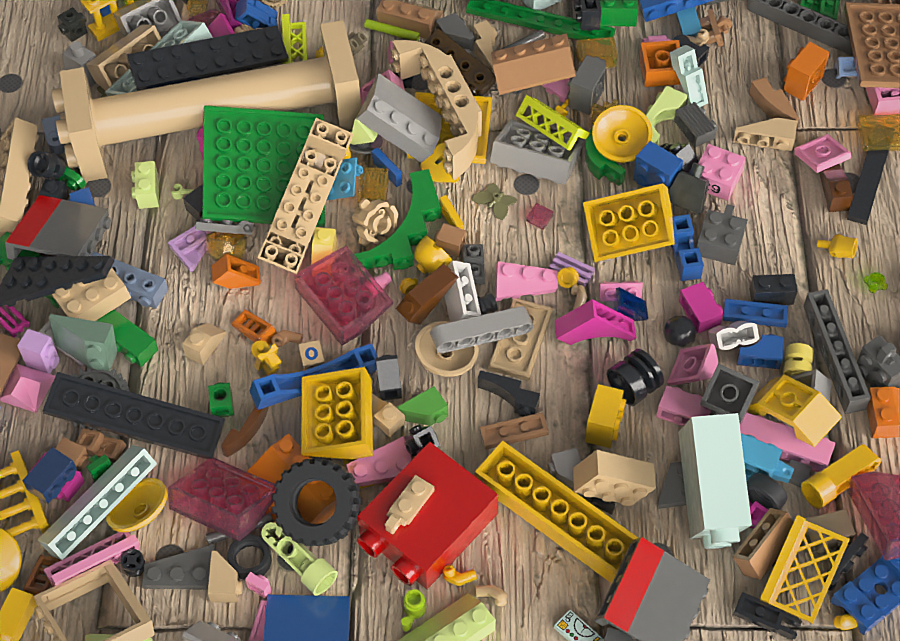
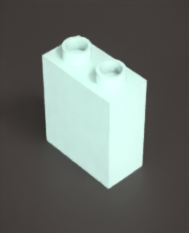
M738 413L691 417L678 432L690 539L703 538L704 549L732 546L731 543L740 542L739 532L752 525Z

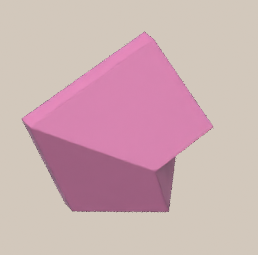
M710 343L680 349L667 384L672 386L712 378L718 365L715 346Z
M17 364L0 396V402L37 413L55 379V375Z

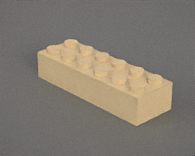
M16 117L0 136V237L6 232L11 234L24 217V210L28 205L26 196L31 187L29 177L32 175L28 170L27 163L30 155L36 152L34 147L39 138L37 125Z

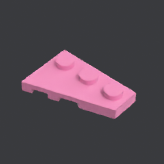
M498 261L495 276V300L502 301V299L510 297L515 299L530 294L535 296L554 293L558 289V270Z
M404 437L374 450L371 457L358 458L346 464V471L352 473L355 477V483L359 486L392 481L412 460L410 453L405 447L406 441Z

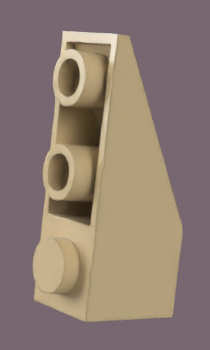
M774 118L737 127L733 142L792 151L797 121Z

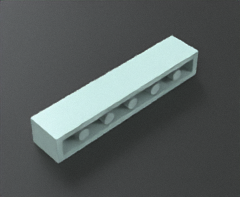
M132 445L38 539L39 543L51 556L63 560L157 463L144 448Z

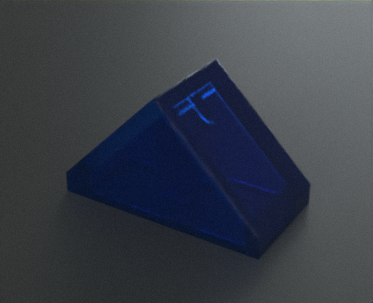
M620 287L616 288L614 310L634 321H646L648 319L646 301Z

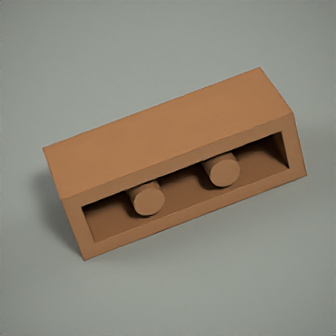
M770 508L732 556L744 576L761 580L779 557L794 523L788 512Z

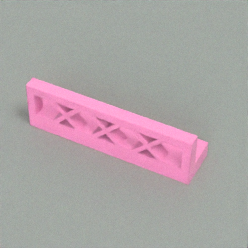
M118 532L45 568L44 573L52 587L110 559L114 565L121 562V556L125 551L129 549L139 550V541L135 535L131 536L129 532ZM125 537L124 540H122V541H120V542H118V543L115 544L116 541H118V540H120V539H122V538ZM57 570H62V571H60V572H58V573L52 575L53 572H55V571H57Z

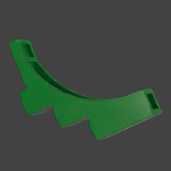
M429 169L409 173L412 202L406 218L395 233L380 245L369 251L349 255L352 273L364 272L367 269L376 267L381 268L392 264L394 270H404L414 266L411 246L418 245L427 236L425 222L441 219V206Z

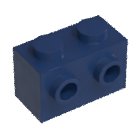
M52 447L22 481L27 491L48 504L59 495L61 488L74 478L77 469L72 459Z

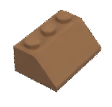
M381 0L376 10L378 22L418 32L420 37L428 39L433 34L436 28V20L440 19L443 14V10L406 0Z

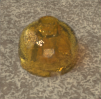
M212 232L206 235V250L215 261H218L226 254L241 259L246 252L247 236L244 237L243 234L223 233V235L216 236V232Z

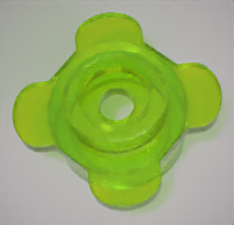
M879 272L871 273L870 276H865L863 279L864 283L868 285L870 293L887 290L888 284L885 283V276Z

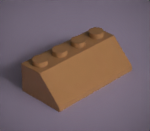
M567 34L491 52L493 69L500 95L576 77Z

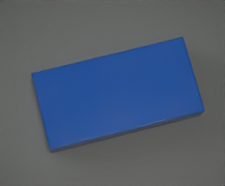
M379 148L372 150L373 164L396 187L402 184V171Z

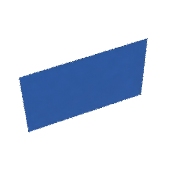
M267 595L263 641H348L350 596Z

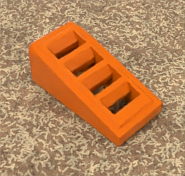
M246 309L231 323L234 328L254 343L256 341H265L270 345L272 337L277 333L273 325Z

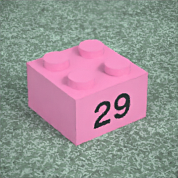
M708 144L698 163L705 167L701 178L709 181L707 193L728 201L743 172L746 157Z

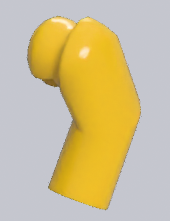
M447 565L443 568V578L456 586H462L477 580L474 569L460 573L452 565Z

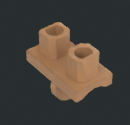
M712 8L707 10L708 16L699 19L702 29L708 30L713 28V30L708 31L710 38L706 44L709 45L717 42L720 47L724 45L721 32L724 34L728 33L732 27V21L724 16H720L717 21Z

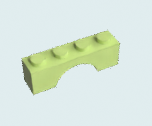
M666 86L663 92L660 91L657 94L654 105L651 104L646 112V116L652 126L653 135L651 142L659 146L660 134L655 130L654 126L664 120H674L675 111L686 106L687 94L669 86Z

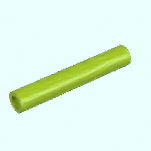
M366 19L364 28L411 41H419L420 33L378 21Z

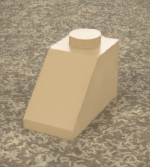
M210 323L193 328L182 343L185 356L204 365L227 334L226 331Z
M212 551L208 585L210 602L238 603L239 594H243V581L239 580L237 571L217 551Z

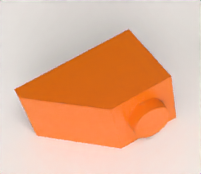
M229 254L224 255L211 265L212 282L217 285L232 289L261 284L259 266Z

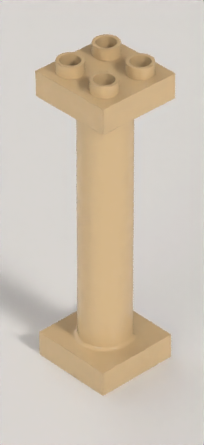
M344 21L320 24L324 57L97 99L92 97L84 67L59 71L62 88L52 89V96L56 112H65V114H60L61 120H56L60 143H71L64 145L69 168L79 167L85 182L108 178L103 146L203 127L204 106L287 112L333 103L338 127L346 131L353 129L354 120L361 109L359 79Z

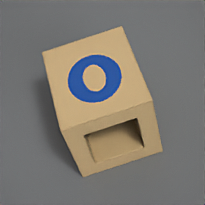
M309 340L299 344L303 370L324 364L320 340Z

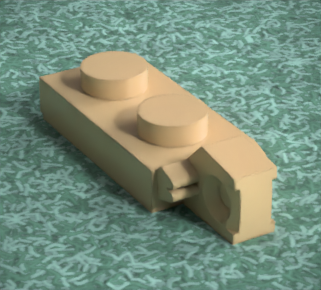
M415 475L389 509L387 514L389 519L385 523V530L394 534L400 525H409L434 492V486Z

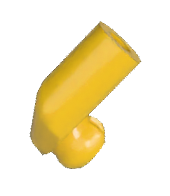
M850 614L838 615L833 621L834 626L841 628V630H849L858 626L856 620Z

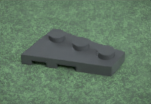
M215 544L144 564L143 589L208 590L211 553L216 551Z

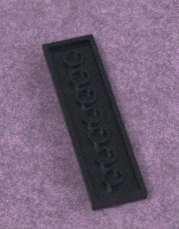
M277 25L127 54L128 64L137 91L288 62L289 58Z
M57 372L42 410L43 414L211 461L213 460L225 424V418L60 372Z

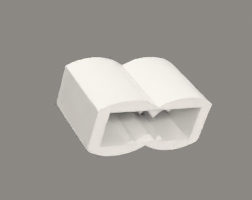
M737 321L728 327L717 326L708 331L710 343L715 348L722 350L732 349L738 344H752L759 339L757 324L746 321Z

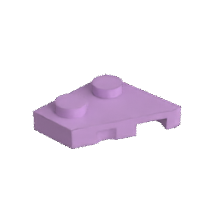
M194 226L169 241L168 245L187 269L193 272L213 242L214 236L211 231L196 230Z

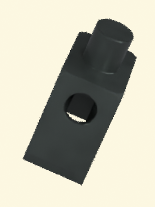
M693 163L690 173L685 171L679 172L668 191L670 203L699 214L703 213L709 181L701 178L704 166Z

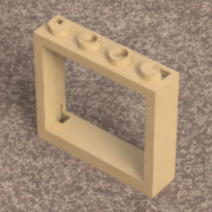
M111 559L34 596L37 605L34 611L38 619H44V628L48 635L53 634V641H67L50 611L108 582L136 624L103 641H144L155 634L152 620Z

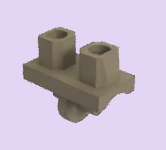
M353 31L348 35L352 56L365 47L363 43L367 41V38L362 31L357 34Z

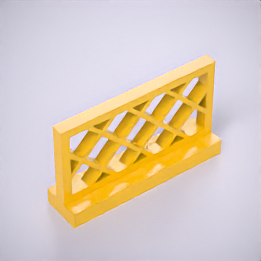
M797 515L760 600L813 624L849 539L808 522L806 518ZM808 528L817 531L821 540L808 544L805 537ZM832 539L842 542L840 550L833 553L829 552L825 543ZM802 541H804L805 545L800 547ZM822 543L827 555L814 559L810 547ZM807 549L811 561L799 565L796 555L799 551ZM837 555L835 561H833L832 557ZM829 558L832 565L831 571L821 574L816 563ZM793 562H795L796 566L791 568ZM814 564L818 576L805 580L801 568ZM798 570L802 582L790 586L787 575L792 571ZM828 576L826 582L824 583L823 578ZM820 579L823 589L820 593L812 595L807 583ZM785 582L787 587L782 589L783 584ZM804 585L809 597L796 601L792 589ZM789 590L793 600L792 603L783 605L776 602L780 593ZM819 597L817 603L815 604L814 598ZM811 600L814 607L811 617L801 613L798 604Z

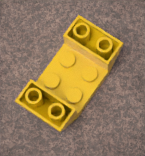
M785 374L771 379L754 396L747 411L749 414L763 417L768 413L793 426L796 438L812 447H815L841 419V415L819 391Z

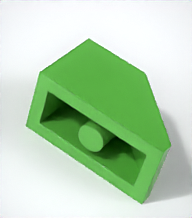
M435 386L397 407L405 415V421L428 426L440 423L448 416V404Z

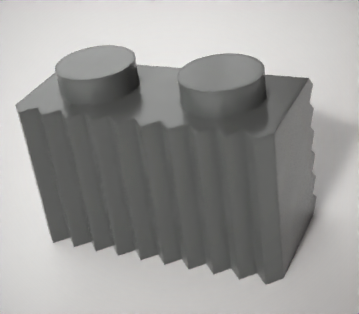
M693 102L675 111L674 122L685 134V137L689 139L694 148L715 139L717 125L713 120H709L702 106L699 107L696 102Z

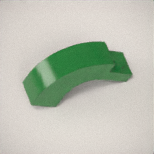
M592 127L586 139L585 161L587 167L598 180L605 176L610 182L620 186L625 180L626 169L598 152L592 138Z

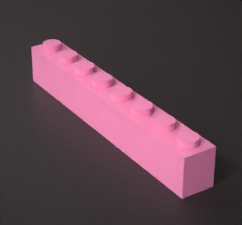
M666 386L656 417L684 426L691 417L710 416L711 410L700 405L703 398L701 395L690 394L678 387ZM746 413L742 424L739 423L740 433L754 436L759 441L766 444H774L783 450L780 460L790 462L791 459L811 466V470L815 472H821L828 467L835 446V442L830 441L828 438L823 437L815 447H812L796 438L794 428L788 427L781 422L776 423L767 420L760 415L755 416Z

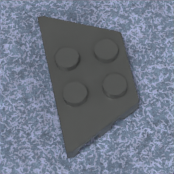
M681 461L670 463L658 501V509L686 505Z

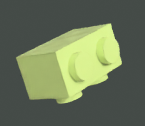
M155 161L135 162V171H131L132 182L135 183V187H132V198L137 200L139 209L159 207V180Z

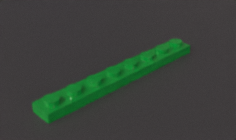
M469 0L466 7V13L542 30L552 34H567L569 38L611 47L616 28L600 26V30H581L580 23H577L574 18L497 0Z

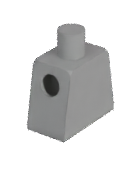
M73 42L62 54L64 70L84 67L88 84L92 87L96 82L86 64L94 59L96 55L82 46L81 42Z

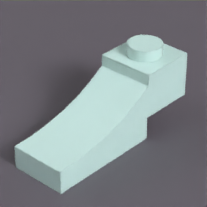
M684 45L670 52L673 70L680 80L684 93L687 94V104L696 102L699 107L707 104L708 99L703 71L697 66L695 49Z

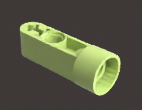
M274 522L267 523L262 529V538L301 576V582L315 596L325 592L336 580L338 572L324 558L318 559L302 543L292 541L290 536L286 537L282 533L283 529L281 526H277ZM293 544V551L288 554V547Z

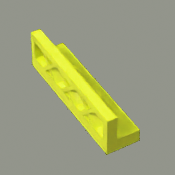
M282 14L283 43L289 57L288 62H283V64L294 63L292 60L297 56L302 58V61L307 60L306 22L291 23L290 14ZM291 29H302V31L295 35L291 32ZM297 41L302 44L298 50L292 47Z
M528 95L525 96L516 113L517 117L570 151L578 137L587 139L590 132L540 100ZM529 105L532 114L526 117L523 114ZM544 115L545 123L538 125L537 117ZM556 123L558 131L551 133L550 125ZM567 132L572 133L568 142L565 143L563 134Z

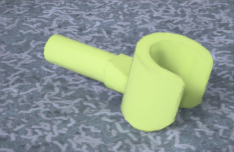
M175 184V191L171 192L174 199H181L184 194H189L195 189L182 188L181 184Z

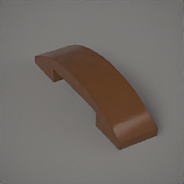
M255 406L240 431L233 428L230 430L221 445L225 457L238 452L255 436L264 422L269 406L259 410Z

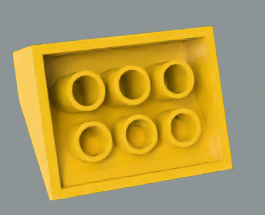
M664 184L583 202L594 262L675 244L671 203L668 188Z
M365 367L302 377L301 454L303 456L341 459L373 456L372 379Z

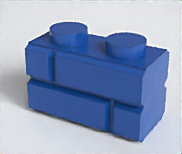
M239 0L237 2V12L235 15L237 21L254 29L277 25L278 12L258 0Z

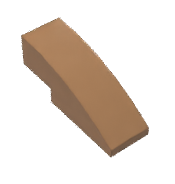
M766 77L752 81L749 94L763 112L772 119L796 120L798 124L799 117L782 89L774 91Z

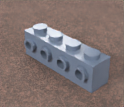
M94 251L93 253H91L90 256H105V255H102V254L97 253V252ZM113 259L115 262L112 268L126 286L131 296L129 300L132 299L139 302L142 306H150L157 309L168 291L165 278Z

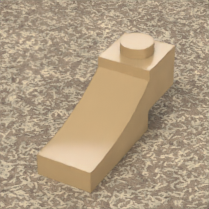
M485 20L473 25L475 54L480 62L494 73L491 52H493L492 46H495L497 32Z
M372 394L373 427L378 426L385 434L391 437L405 424V415L390 402L387 403Z

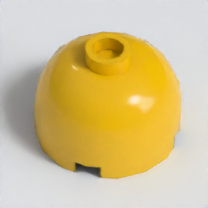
M425 236L418 243L414 252L415 259L418 262L416 267L424 275L427 272L429 274L433 273L444 263L448 266L453 261L428 236Z

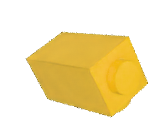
M11 588L0 610V641L20 640L34 612V608L37 606L33 594Z

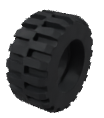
M304 459L303 462L292 464L289 470H284L281 474L282 479L276 481L274 487L277 489L271 496V500H274V507H271L272 514H276L277 519H275L277 526L282 527V533L286 537L290 536L292 541L302 543L305 546L331 545L339 539L345 538L348 532L356 526L355 521L361 513L359 511V506L362 505V498L359 497L361 490L354 481L355 477L352 473H348L344 466L325 459ZM312 481H323L329 484L336 495L337 502L334 514L328 521L321 524L307 522L303 519L298 509L299 494L302 488Z

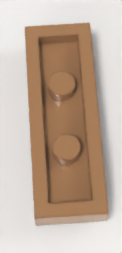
M542 412L480 427V434L485 450L497 447L502 441L512 444L549 435V430Z

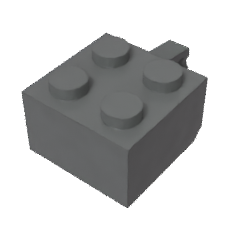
M586 55L584 61L579 62L576 69V77L570 78L568 86H570L567 95L569 108L588 115L591 114L604 92L606 60Z
M727 204L724 213L707 210L697 244L702 257L736 265L748 219L732 216L734 205Z
M878 336L862 347L857 360L862 377L870 384L871 388H900V356L896 352L897 348L891 342L887 343L882 336Z
M718 364L700 405L711 410L709 415L738 413L739 423L742 424L760 383Z

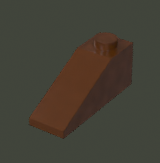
M840 164L820 171L819 174L828 212L849 211L853 195L849 180Z
M445 263L409 291L395 309L408 322L421 325L459 276Z

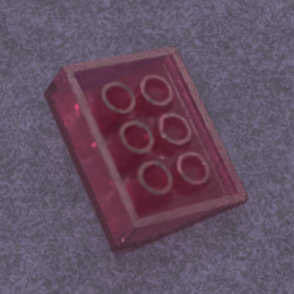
M346 245L294 274L295 289L341 346L362 334L393 305V300Z
M213 457V459L206 460L168 487L169 509L240 541L254 530L274 501L271 500L272 493H275L277 488L274 487V483Z
M868 472L851 476L849 495L885 561L899 558L900 475Z

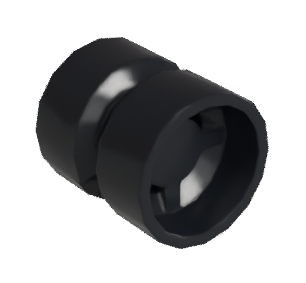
M43 151L33 152L27 163L30 174L35 177L59 179L64 174L66 168L65 160L62 156Z

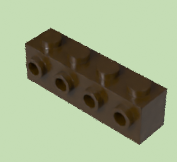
M438 28L424 42L439 49L446 55L451 54L473 96H484L496 83L495 74Z

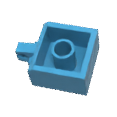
M741 433L746 482L753 474L761 473L774 480L789 483L794 468L780 461L783 450L774 444H766L757 440L754 436Z

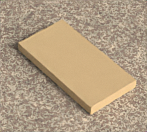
M515 298L512 299L509 309L525 307L534 328L526 334L498 340L488 370L529 381L553 313V308Z

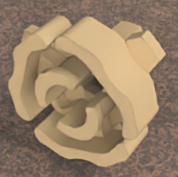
M364 198L359 202V207L355 209V213L352 216L353 222L360 225L357 227V232L360 236L358 243L367 246L369 242L380 245L387 238L382 236L374 238L375 235L383 234L390 237L398 229V212L395 206L380 199L369 202Z

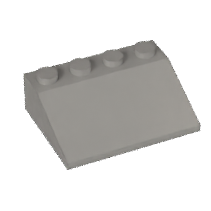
M378 73L356 120H359L362 124L419 162H423L433 154L439 141L443 116Z
M510 119L494 140L490 163H494L498 167L514 169L518 173L532 174L536 178H546L557 184H566L572 174L585 140L577 138L570 151L531 125ZM563 134L564 142L567 143L571 136Z

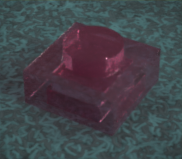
M536 203L526 216V222L544 230L554 216V211Z

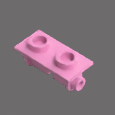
M634 280L622 283L606 281L599 283L600 302L642 301V282Z

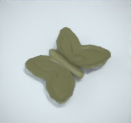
M491 183L486 191H480L472 197V201L477 204L485 205L489 203V208L494 205V214L500 220H504L507 216L508 206L517 202L515 197L504 195V192H500L498 186L494 183Z

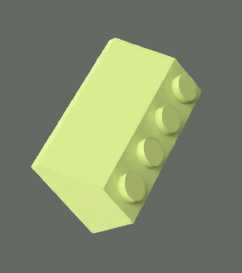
M468 593L398 641H480L495 631L496 620L480 600Z

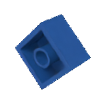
M649 141L636 156L633 180L638 185L644 187L664 184L669 191L679 172L682 171L684 160Z

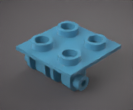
M356 157L343 159L327 200L354 197L355 179L363 173V167L357 164Z

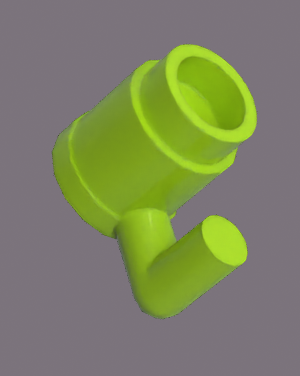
M417 589L409 590L404 596L403 609L406 617L401 619V627L404 632H408L411 629L414 619H419L426 613L425 597Z

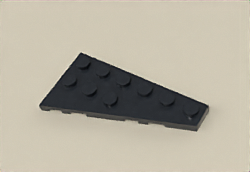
M111 256L17 257L12 261L8 272L0 284V306L7 305L11 307L16 305L17 301L23 299L28 302L54 294L60 288L64 290L71 289L73 284L80 282L88 284L107 277L115 261Z

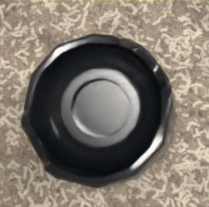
M686 316L670 318L665 323L663 329L666 341L671 345L685 347L690 342L693 343L697 334L693 321Z

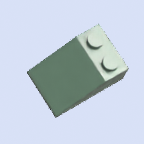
M50 314L49 320L57 347L89 368L110 371L118 352L113 324Z

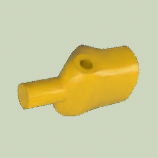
M840 234L834 235L831 241H817V248L828 249V253L836 258H854L858 246L857 238L845 237Z

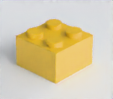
M598 384L587 421L585 442L611 448L612 441H617L620 430L619 426L623 420L626 399H622L624 390Z

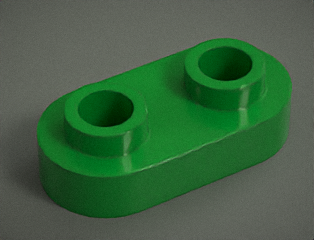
M68 167L65 168L64 174L59 179H55L64 181L73 191L83 189L86 186L85 180Z

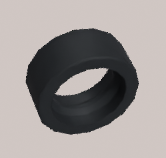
M755 473L747 481L748 499L752 504L756 501L768 510L770 508L781 510L788 498L786 491L771 477Z
M248 534L240 536L232 542L227 552L228 563L237 571L239 578L243 580L246 579L250 572L257 576L258 574L264 576L272 563L270 547L258 535ZM253 546L258 547L262 551L263 559L259 565L253 568H243L238 565L236 556L240 550Z

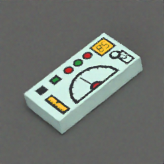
M571 610L554 625V629L568 641H604L601 636Z

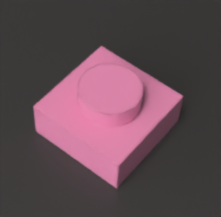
M250 572L246 577L248 589L264 599H267V595L272 593L269 580L263 575L258 574L257 576Z

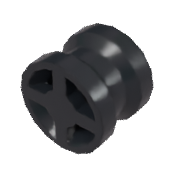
M491 292L485 293L483 297L477 296L481 315L498 310L496 300Z
M137 549L125 551L120 559L124 572L130 577H138L143 574L146 562L142 553Z

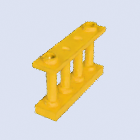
M80 0L90 14L93 13L95 22L89 24L88 29L98 42L120 31L113 15L114 12L120 10L117 8L116 0ZM126 0L127 5L121 7L120 9H122V8H124V7H126V6H128V5H130V4H132V3H134V2H136V1H138V0H135V1H134V0ZM109 5L111 13L102 18L99 9Z
M18 450L10 453L13 462L9 466L0 469V479L14 473V475H19L20 480H17L16 484L0 490V500L20 491L21 493L25 492L27 498H24V501L0 511V521L27 509L28 511L32 510L34 516L31 517V520L6 531L14 537L30 529L40 528L42 534H44L50 526L39 498L27 491L22 481L29 472Z

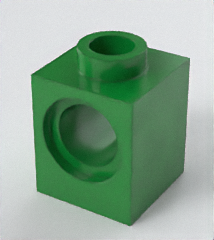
M219 382L209 385L208 391L212 415L218 417L234 416L230 383ZM220 397H225L223 400H217Z

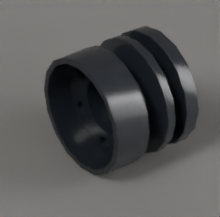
M638 348L625 356L623 361H619L610 367L606 372L610 386L624 390L622 399H626V404L630 406H635L647 397V393L651 394L664 384L663 373L656 361L647 352Z

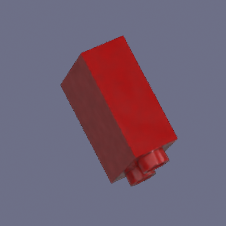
M429 442L357 516L360 533L357 542L371 557L377 558L382 553L394 563L391 566L392 572L404 584L411 586L417 581L428 590L443 574V568L451 565L498 514V494ZM415 475L433 485L434 492L409 525H400L394 534L385 530V523L389 519L387 516L389 509Z

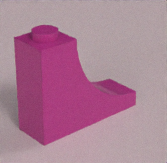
M593 299L555 320L556 338L569 345L597 337H615L628 341L636 339L633 319Z

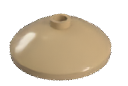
M438 321L425 326L419 332L415 341V354L424 368L440 376L452 377L464 374L474 366L479 353L478 345L446 353H439L437 351L430 331L435 326L450 323V321Z

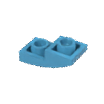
M695 7L676 12L682 35L695 36L700 33L701 25Z

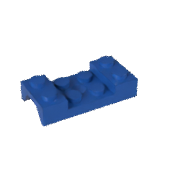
M899 541L884 552L880 559L852 582L849 581L834 593L830 601L833 605L843 607L856 620L860 633L863 636L900 605ZM874 586H883L886 590V593H877L874 589Z

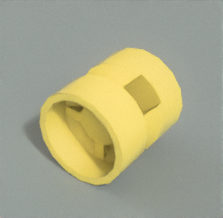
M802 343L789 344L785 350L783 375L791 377L812 371L813 348Z

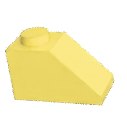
M315 227L312 242L311 275L332 276L337 247L336 229Z

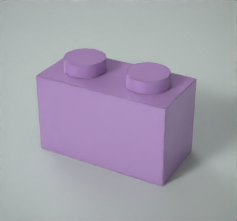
M27 329L17 345L26 367L50 374L59 363V356L51 337Z

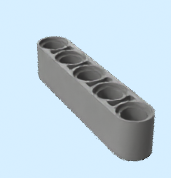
M516 307L441 324L431 329L430 335L439 353H446L523 335L530 332L534 325L526 308Z

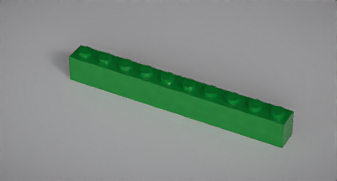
M9 232L0 237V265L5 266L7 271L13 261L12 259H7L5 242L11 235ZM25 249L18 255V257H42L35 251ZM52 294L44 296L49 299L55 308H59ZM113 309L96 320L97 322L113 324L117 351L121 352L131 364L136 363L142 367L158 351L156 340L116 310Z

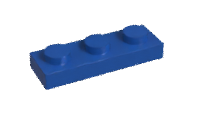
M725 299L723 321H746L757 325L786 328L788 323V306Z

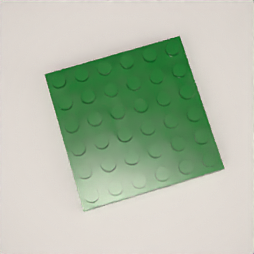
M204 106L202 219L272 224L316 118L324 121V114ZM325 205L316 227H324Z

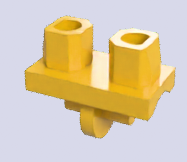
M256 341L251 347V353L256 358L254 367L257 371L263 368L268 376L277 372L282 362L277 356L278 347L275 344L270 348L265 341Z

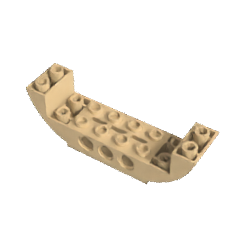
M394 40L392 41L393 49L391 50L394 60L391 65L394 73H398L402 80L421 74L422 79L428 82L430 94L435 96L437 107L442 109L445 122L450 124L451 133L455 138L445 141V150H443L445 162H443L446 173H450L452 179L455 180L466 171L476 155L478 137L482 136V111L451 54L446 55L439 49L418 41Z
M318 118L315 119L257 259L297 274L353 133Z

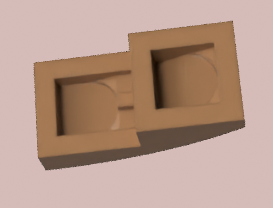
M84 428L76 441L77 444L86 448L88 455L93 456L96 454L100 458L105 454L110 462L114 463L120 458L126 446L123 440L105 437L102 432Z

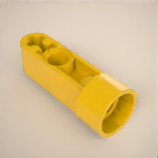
M862 444L821 472H817L801 483V491L810 505L821 509L836 499L837 495L873 472L881 463V459L865 444Z

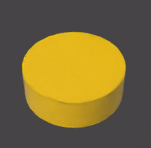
M567 266L562 268L557 274L558 283L564 288H571L579 280L578 272L573 267Z

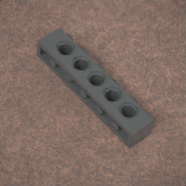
M828 289L807 293L803 307L844 413L849 414L866 410L871 397Z

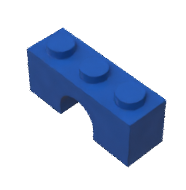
M690 214L673 216L675 244L671 245L680 280L701 279L704 263L700 249L694 248V228Z

